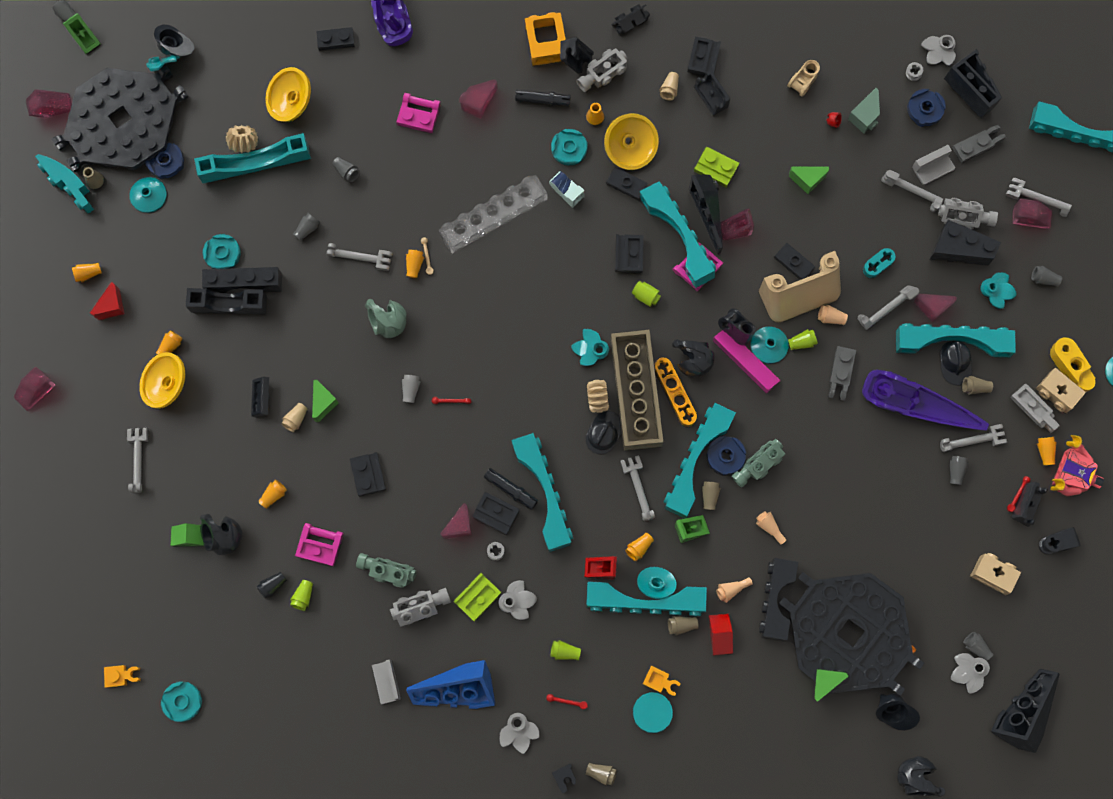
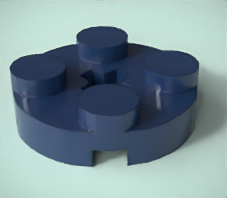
M930 89L918 90L912 95L907 104L910 118L920 127L936 124L944 114L945 101L936 91L934 93L929 91ZM923 104L930 106L929 111L923 109Z
M168 143L166 150L160 152L152 160L146 161V165L150 172L159 179L170 178L183 169L184 156L177 145ZM162 157L169 158L168 162L160 163Z
M721 436L710 444L707 452V461L715 472L723 476L731 475L739 471L744 465L746 450L737 438ZM723 451L731 453L730 460L722 458Z

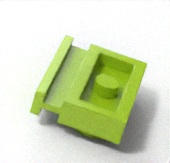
M706 147L694 168V172L700 175H711L713 180L727 188L739 163Z
M480 573L453 602L475 622L502 593Z

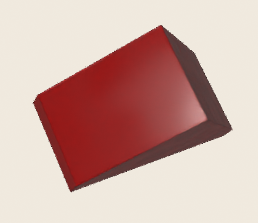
M112 282L90 312L97 320L124 314L120 289Z
M617 557L586 558L584 577L615 580Z
M729 614L709 615L713 655L733 654V631Z

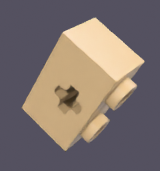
M1057 368L1051 370L1036 387L1041 397L1049 399L1054 403V407L1057 410L1065 413L1069 412L1086 393Z
M991 553L981 555L970 577L1004 595L1010 594L1021 572L1016 570L1017 567L1013 564L1000 562L999 558ZM997 569V573L999 574V576H995L996 572L993 570Z

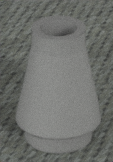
M404 375V379H402L403 402L414 403L421 382L419 381V376Z

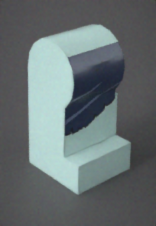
M561 171L549 181L551 187L572 208L584 197V189L577 186Z

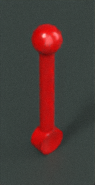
M433 397L431 400L433 404L438 402L471 404V399L468 398L438 399Z
M1028 476L1023 478V483L1014 500L1007 506L1008 512L1015 510V504L1025 484L1031 481Z
M548 694L546 697L548 702L556 701L579 706L581 709L587 708L585 701L581 703L554 697L552 694Z

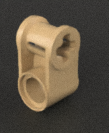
M815 60L805 62L801 69L791 78L787 87H792L803 97L817 79L820 70L819 63ZM812 69L815 73H808L806 70Z

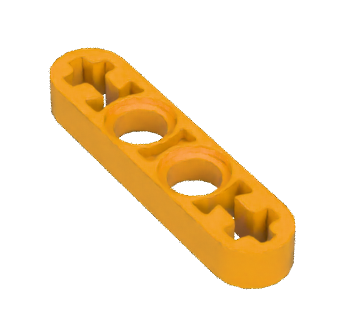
M659 358L655 362L654 367L657 377L680 423L683 426L690 427L696 422L697 414L671 361L667 358ZM660 363H663V365L667 364L668 366L666 367V371L668 374L670 372H672V374L667 375L665 378H662V376H665V372L663 369H658L660 367ZM674 379L677 386L672 389L668 388L666 381ZM682 396L685 399V403L677 405L674 402V398ZM686 406L689 407L686 408L687 414L693 416L691 418V422L683 419L685 417V413L682 409H684Z

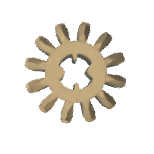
M235 125L234 128H229L226 133L227 145L229 150H234V153H250V150H255L258 136L254 128Z
M604 380L588 382L587 392L591 412L600 413L607 411L609 401L606 382Z

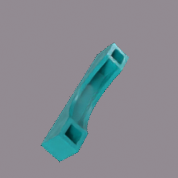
M1038 102L1034 107L1029 129L1037 133H1048L1056 138L1063 137L1075 143L1082 142L1091 147H1101L1109 152H1113V130L1100 131L1081 126L1070 120L1055 105Z
M303 133L285 137L271 146L250 153L233 155L212 154L194 158L197 175L204 184L311 159Z
M659 181L640 191L641 201L649 214L668 222L681 236L687 252L686 274L693 286L697 288L715 278L716 266L712 260L709 261L706 257L707 252L704 246H699L696 241L698 238L693 230L690 231L688 228L689 224L684 215L681 216L678 212L679 207L675 200L672 201L670 199L668 188L666 186L663 187Z
M906 323L899 326L896 330V353L915 354L922 348L940 341L965 342L982 349L991 357H1011L1016 353L1015 330H1009L1006 327L992 330L989 327L970 329V326L951 328L950 325H942L940 327H932L930 324H923L919 327Z
M717 403L714 404L713 408L708 407L704 416L707 418L705 425L700 424L696 433L699 437L696 442L692 441L688 449L691 454L688 459L684 458L680 466L683 471L680 476L676 475L672 486L675 488L672 493L668 492L663 503H666V510L682 518L687 517L695 500L692 478L696 460L709 443L727 433L736 412Z
M534 433L511 440L518 462L527 467L536 476L545 492L548 512L542 532L548 551L552 552L570 546L571 539L574 538L571 529H566L564 521H567L564 509H559L558 503L561 500L558 492L553 491L552 485L555 483L552 474H547L545 467L548 466L545 455L541 456L539 449L542 448L539 437L535 438Z
M588 582L586 608H590V611L602 612V608L610 609V612L621 613L622 609L630 610V613L636 614L642 613V610H648L650 614H662V611H669V615H681V612H689V616H701V613L706 612L707 587H685L679 593L665 599L640 600L620 593L608 583Z

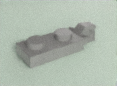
M1026 383L1010 397L1041 428L1045 427L1052 433L1060 426L1053 419L1055 417L1052 413L1053 410Z

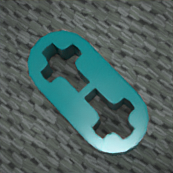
M884 248L865 263L863 267L864 275L868 278H875L895 261L894 251ZM884 255L890 256L889 260L886 259L885 261L881 262ZM875 264H877L878 266L874 271L872 270L870 272L868 270L869 266L873 267Z

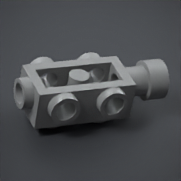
M616 48L614 50L608 49L603 53V58L598 61L596 59L592 60L588 64L587 75L581 76L576 80L580 89L586 92L593 84L597 88L602 85L605 86L610 83L614 76L624 73L627 68L626 60L628 59L626 54L622 50L619 52Z
M945 198L944 204L940 205L938 216H941V221L944 224L950 220L972 230L974 227L979 228L980 223L995 227L998 212H984L983 205L976 201L964 202L957 198Z
M440 589L435 594H431L430 590L419 591L415 596L400 598L397 602L393 603L394 608L390 609L393 620H398L401 627L438 614L437 605L451 603L447 589Z

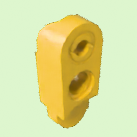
M1061 338L1055 342L1050 350V356L1057 368L1085 392L1090 391L1095 386L1096 378L1090 370V364L1077 344L1070 338ZM1071 363L1075 364L1078 370H1074Z

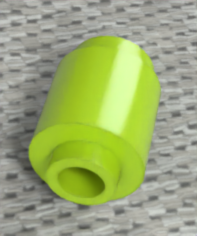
M639 281L632 291L636 299L649 307L652 304L656 306L661 298L659 295L660 291L646 282L642 283Z

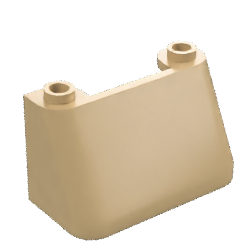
M835 251L825 254L821 258L820 273L789 285L785 278L779 274H773L763 279L759 294L773 321L778 323L817 309L822 305L830 304L839 298L841 293L840 263Z

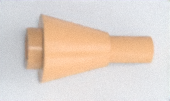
M764 511L756 518L758 520L756 525L770 535H773L780 545L786 541V538L779 531L771 512L766 513Z
M747 578L740 582L718 584L716 592L719 599L727 603L742 589L751 586L753 583L750 578Z

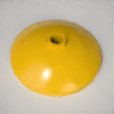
M288 67L279 71L272 78L266 91L265 101L267 110L274 119L281 122H290L304 112L311 94L310 81L307 75L300 69Z
M634 113L624 114L616 118L609 125L604 138L605 151L609 159L618 167L627 170H635L647 165L654 158L659 144L658 133L654 124L645 116ZM629 137L630 143L626 144L625 140Z
M164 352L156 355L149 361L140 379V395L146 405L160 409L167 407L176 400L185 383V367L182 360L173 353Z

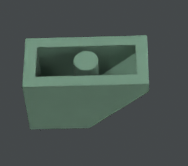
M877 88L853 109L849 115L848 120L862 133H865L868 129L872 131L879 123L877 119L880 115L879 90Z

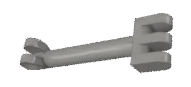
M888 170L881 178L883 183L891 187L895 184L931 201L930 210L932 212H936L942 204L943 198L898 178L900 174L892 170Z
M1017 178L1012 179V184L1009 185V190L1006 192L1007 197L1018 200L1019 196L1023 195L1061 209L1060 215L1067 217L1072 205L1023 188L1026 181Z
M329 243L326 255L376 263L377 270L389 271L390 267L383 265V263L390 264L391 259L384 258V256L392 257V252L379 250L378 256L339 250L335 244Z
M910 285L906 286L900 291L898 297L872 317L868 318L860 314L857 318L858 321L867 330L906 299L911 300L919 293V289Z
M999 424L990 426L988 428L989 433L954 441H950L949 438L943 439L940 442V448L943 452L954 448L991 440L993 446L1006 444L1007 439H998V437L1005 436L1004 431L996 432V430L1003 428V425Z
M135 428V436H133V429L127 430V441L129 443L134 442L133 484L128 485L129 492L132 493L142 492V442H148V428H143L142 436L140 428Z
M639 455L635 456L637 464L633 463L632 458H628L629 466L627 467L626 462L621 460L624 474H631L643 512L641 513L643 521L654 519V511L649 509L637 471L643 469Z

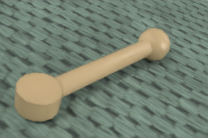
M423 237L421 243L423 244L426 258V273L432 275L434 271L430 265L427 248L428 239Z

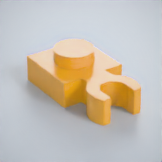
M125 665L104 667L105 687L127 686V680L131 682L141 681L140 678H133L132 676L133 672L139 671L140 668L131 667L126 671Z
M651 666L643 685L660 693L665 688L669 695L675 696L676 693L671 691L670 686L672 684L680 686V682L667 680L668 673Z

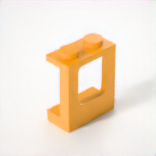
M550 12L542 16L532 15L525 18L532 66L560 62V41L566 40L561 13ZM555 25L557 40L543 43L536 41L535 28Z

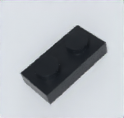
M352 27L316 31L319 51L355 47Z

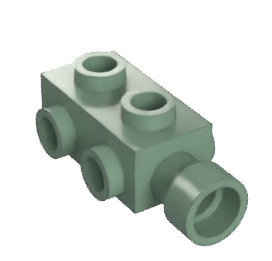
M777 439L770 440L761 446L760 450L751 458L746 460L742 470L736 471L731 477L741 488L748 483L747 480L750 477L756 480L765 477L768 469L782 461V457L785 455L782 450L783 445Z
M360 553L357 558L356 568L362 570L369 569V576L374 577V580L378 582L388 581L392 582L396 587L403 588L413 582L416 577L415 567L407 564H400L379 557L376 559L370 558L369 555Z

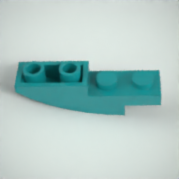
M39 154L35 156L39 161L37 166L43 173L47 172L49 174L47 179L53 187L57 185L61 190L65 189L69 196L74 195L76 198L74 203L80 210L84 209L87 213L94 210L84 196L90 191L70 169L49 157Z

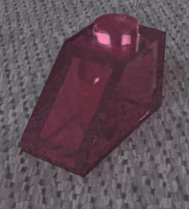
M493 79L470 86L460 97L461 110L481 119L498 89L497 81Z
M35 89L26 99L29 116L48 118L70 112L72 106L69 93Z
M1020 198L1014 206L1012 224L1050 229L1052 210L1040 201Z
M35 366L21 379L14 398L28 411L56 384Z

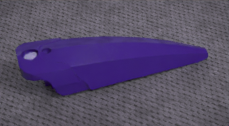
M371 0L377 30L382 35L384 41L389 46H397L407 42L412 37L413 29L404 0Z
M878 369L872 370L864 382L862 389L864 398L878 407L941 424L977 430L988 429L989 424L967 409L893 372Z

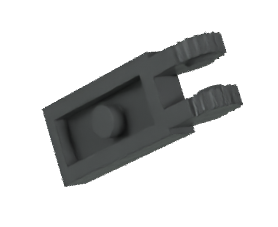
M995 125L987 131L984 130L953 145L952 149L960 162L963 163L992 149L1007 137L1005 134H1002L992 140L990 135L1000 130V126Z
M840 346L836 347L828 397L833 398L836 385L842 386L840 400L845 401L850 385L856 350Z

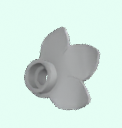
M944 35L940 38L931 36L922 42L921 46L929 51L926 57L928 64L936 65L943 61V63L949 66L955 60L954 48L956 43L952 36Z
M519 580L507 587L506 593L500 596L498 604L502 611L511 613L515 619L524 620L529 618L527 608L535 604L537 597L532 592L524 591V581ZM506 599H510L512 605H507Z
M967 653L955 656L954 659L959 666L953 671L951 680L956 683H966L968 693L977 692L984 684V677L989 673L990 667L988 662L980 657L974 658ZM981 664L983 670L979 672L975 669V666Z
M521 713L512 714L508 719V725L500 732L501 746L505 747L512 743L521 753H525L528 749L530 739L539 738L537 726L532 722H528L527 718ZM516 719L521 720L520 727L514 726V721Z

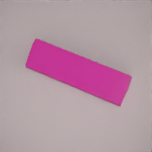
M723 330L713 338V342L766 394L780 381L745 345L736 343Z

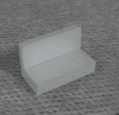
M949 145L915 161L912 168L922 185H926L955 170V166L949 158L952 151Z
M389 659L386 662L372 665L381 705L401 700L392 660Z

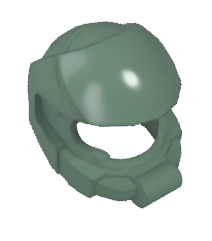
M372 299L367 300L365 307L375 335L381 334L385 338H393L403 332L406 326L407 313L402 305L389 300L387 312H385Z

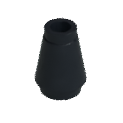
M278 572L260 581V584L256 587L265 599L271 598L287 580L281 572Z

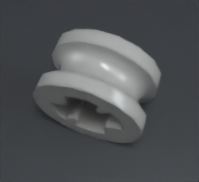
M917 62L909 64L906 70V76L911 81L919 80L923 73L922 65ZM912 69H915V71L918 70V73H917V74H914V72L911 73V70H912Z
M499 542L489 544L487 548L488 557L493 561L503 558V545ZM497 546L501 553H498L499 556H494V553H490V550Z

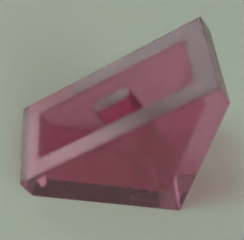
M748 208L721 222L722 237L725 241L750 236L754 229L752 215Z
M918 294L914 299V303L934 322L955 303L957 297Z
M465 503L440 533L442 538L449 539L472 535L469 510Z

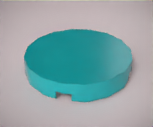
M565 129L556 134L551 142V152L554 159L564 165L580 163L587 154V140L583 134L574 129Z
M225 234L213 236L212 239L205 243L203 248V258L212 269H231L239 262L241 256V249L237 241Z
M179 681L173 683L163 693L164 695L161 699L162 711L167 718L173 721L185 722L191 720L201 709V693L196 686L189 682Z
M649 692L642 695L636 700L633 707L635 723L640 729L649 733H657L664 730L670 724L673 716L670 701L659 693Z

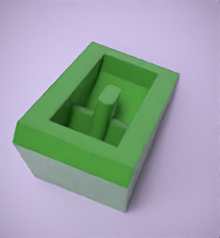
M78 13L63 23L85 54L101 44Z
M791 167L789 177L809 194L827 176L829 167Z
M314 380L312 418L315 422H319L338 404V401L318 380Z
M703 515L680 519L675 523L681 543L710 534Z
M186 523L172 526L171 546H204L200 532L201 525Z
M817 669L815 700L818 702L848 677L847 673Z

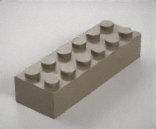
M650 331L611 334V347L624 451L662 447L663 434Z

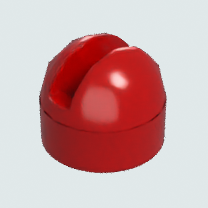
M829 113L827 115L829 118L826 119L827 124L832 127H839L842 121L841 113Z

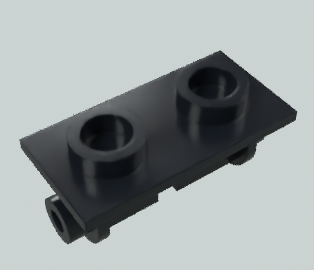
M637 4L630 9L631 13L627 15L622 13L615 17L616 21L611 25L617 24V33L624 34L634 28L632 20L636 26L648 20L650 14L647 10L644 11L643 9L647 5L640 6V4Z

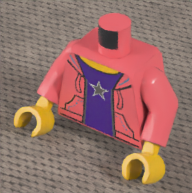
M1071 435L1073 442L1067 441L1066 445L1072 448L1064 452L1056 475L1052 479L1054 487H1051L1052 491H1058L1065 496L1080 495L1082 492L1087 491L1090 485L1100 489L1104 482V478L1095 475L1098 465L1094 463L1093 458L1081 444V437Z

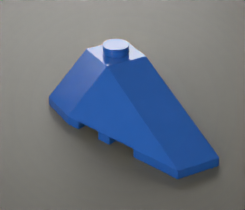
M485 660L463 664L409 686L406 689L413 705L437 706L439 704H450V707L456 708L457 705H469L471 709L495 706L491 674Z

